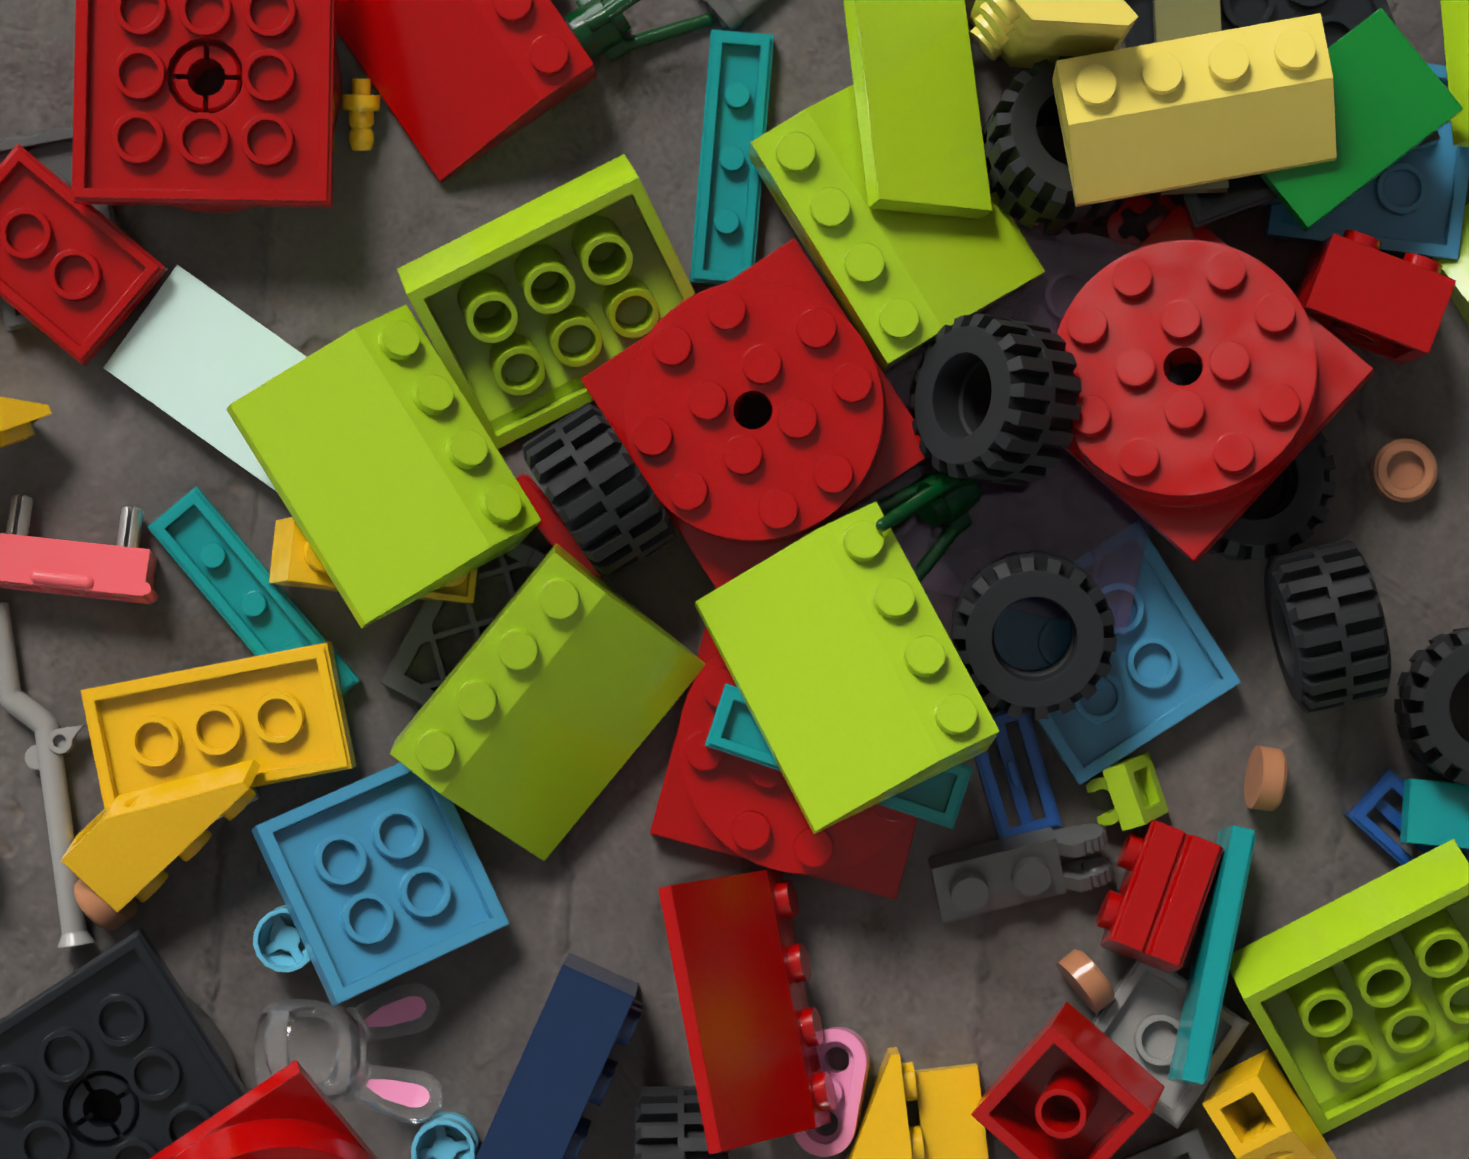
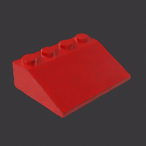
M337 0V32L369 79H371V82L440 183L597 78L594 63L551 0Z
M763 870L659 887L658 891L708 1153L724 1152L818 1128L830 1123L829 1111L834 1110L836 1107V1094L830 1073L828 1071H821L816 1046L823 1045V1027L818 1010L815 1007L809 1008L804 982H809L811 979V966L804 944L796 943L792 918L798 917L799 906L792 881H784L782 871Z

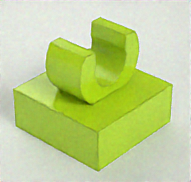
M1149 751L1125 758L1102 770L1103 775L1091 780L1086 785L1088 793L1096 792L1100 789L1107 790L1110 793L1114 809L1096 817L1100 825L1109 826L1120 822L1122 831L1146 825L1151 820H1155L1169 812Z

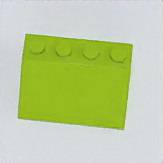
M854 85L804 109L750 142L748 151L750 161L849 321L863 338L871 355L883 372L925 347L928 343L936 340L939 330L944 325L953 326L955 318L963 315L974 316V314L982 312L1046 272L1010 213L1007 215L998 206L1001 199L997 192L990 194L993 211L982 219L868 208Z
M625 154L397 268L406 295L438 355L497 449L582 407L586 403L594 401L582 383L581 378L648 335L670 310L682 301L695 295L640 178Z
M407 304L352 329L229 404L226 409L361 629L513 550L542 521Z
M877 502L814 530L695 602L698 613L813 834L987 751L1000 732L891 528L884 532L876 529V522L884 517Z
M556 543L396 738L390 754L438 793L545 861L694 681L706 663Z
M1454 838L1232 954L1229 970L1241 996L1321 1134L1469 1060V863Z

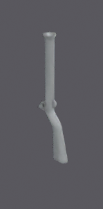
M9 602L0 603V705L5 711L35 733L36 745L27 749L25 762L29 768L40 770L62 932L57 948L95 943L87 931L85 913L78 905L74 895V885L80 878L61 862L62 857L75 838L63 754L69 753L74 749L76 736L85 725L59 728L57 719L47 709L21 691Z

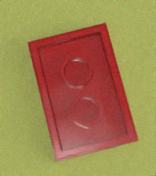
M17 144L0 164V296L79 363L87 366L168 268L93 205L75 204L72 202V188L25 148Z

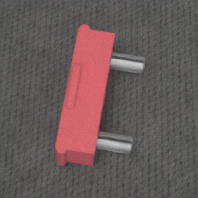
M20 494L11 496L6 533H0V588L150 605L158 600V594L153 589L157 557L150 549L139 548L144 514L142 509L133 507V512L130 506L121 509L115 546L28 536L33 499L27 495L21 497Z

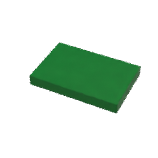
M1382 8L1378 9L1328 48L1334 81L1336 160L1259 174L1305 232L1454 119L1463 110L1460 103Z

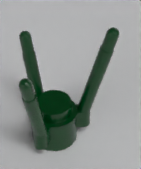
M578 0L576 4L579 8L565 16L590 59L592 60L606 52L611 62L629 51L691 33L694 30L711 26L715 22L714 15L706 13L623 38L621 34L631 29L623 12L640 0Z
M937 470L931 475L925 473L911 485L877 501L883 514L891 511L876 522V529L880 532H884L899 524L916 512L928 525L938 527L940 524H944L946 527L914 570L920 584L956 537L973 525L968 511L981 500L978 484L975 480L950 477L948 473Z

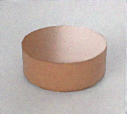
M1398 439L1383 445L1375 453L1370 464V479L1373 487L1383 498L1395 503H1407L1421 499L1432 489L1437 478V463L1434 455L1424 444L1413 439Z
M1259 745L1253 748L1248 759L1244 781V798L1249 809L1272 812L1280 805L1287 781V760L1280 748Z
M81 879L74 885V895L82 911L95 924L104 929L118 930L137 913L135 898L117 913Z
M1073 949L1056 963L1060 973L1072 990L1094 1013L1097 1014L1115 1000V992L1111 984L1096 964L1083 951Z

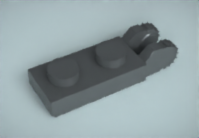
M1091 822L1056 830L1047 827L930 856L928 863L942 922L946 923L1067 893L1066 889L1084 892L1092 890L1094 887L1100 888L1102 885H1107L1114 878L1112 861H1109V858L1105 859L1104 857L1096 856L1093 858L1088 857L1086 860L1079 859L1061 864L1059 856L1077 858L1085 856L1087 853L1093 854L1096 851H1100V849L1105 848V845L1108 844L1106 828L1102 824L1098 825V823Z

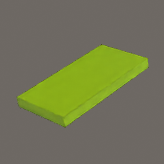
M843 0L868 208L972 219L984 218L993 210L965 0Z

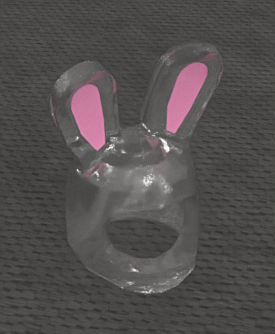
M410 983L378 994L356 1007H342L339 1005L332 1007L331 1003L306 999H280L261 1009L257 1020L254 1041L256 1086L297 1060L333 1105L342 1102H355L376 1113L404 1123L430 1121L439 1113L443 1104V1092L438 1079L432 1074L423 1071L370 1065L367 1062V1043L419 1034L430 1028L439 1014L440 1002L435 991L424 983Z

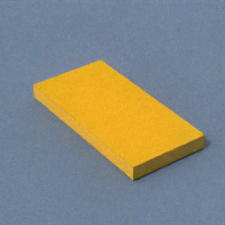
M332 641L80 690L104 808L118 795L252 759L261 766L251 784V788L348 770L357 766Z

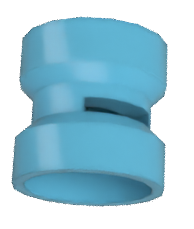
M286 905L277 907L266 914L258 922L253 936V946L257 957L266 967L276 972H292L301 969L311 961L297 929L293 927L295 925Z
M440 1112L431 1116L415 1135L411 1146V1159H476L480 1149L478 1131L466 1116L456 1112Z

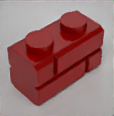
M1151 820L1150 823L1141 828L1140 834L1130 831L1122 846L1117 862L1118 867L1126 870L1119 893L1111 890L1107 892L1097 916L1096 926L1105 929L1100 946L1125 957L1136 959L1140 963L1163 972L1173 973L1182 969L1224 848L1195 835L1186 834L1185 831L1159 821Z

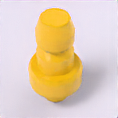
M352 78V95L342 94V108L349 111V125L352 128L349 132V143L352 151H371L374 143V132L371 127L374 124V111L380 110V95H371V79Z

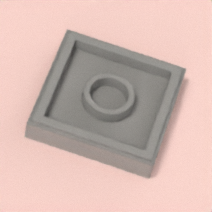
M1134 959L1114 988L1115 1000L1098 1012L1092 1023L1165 1086L1153 1112L1178 1129L1249 1023L1222 1005L1207 1082H1204V1085H1185L1168 1081L1188 981L1176 972H1163Z

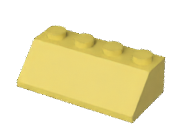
M975 0L968 20L974 26L969 32L971 38L988 58L995 61L1001 56L1009 67L1032 68L1034 63L1047 59L1053 67L1060 56L1079 57L1118 50L1139 16L1124 0Z
M1321 13L1056 61L1052 83L1076 207L1335 161L1337 158L1334 81Z

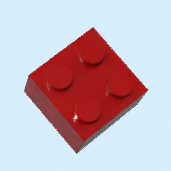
M1349 229L1344 231L1343 236L1335 233L1311 249L1296 288L1295 295L1304 310L1340 341L1402 365L1429 354L1457 280L1440 274L1443 266L1430 258L1414 253H1405L1404 258L1400 259L1379 251L1382 242L1370 235Z
M1066 1001L987 1088L971 1115L1020 1159H1110L1152 1114L1165 1086Z

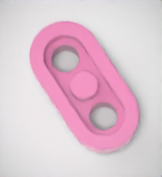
M832 1027L823 1030V1045L816 1046L821 1071H828L834 1084L836 1107L830 1111L838 1119L837 1130L834 1133H825L818 1127L794 1134L796 1141L805 1151L819 1157H829L842 1152L853 1142L859 1128L870 1066V1053L862 1037L853 1030L844 1027ZM833 1047L842 1048L847 1052L849 1065L845 1070H836L829 1064L828 1053Z

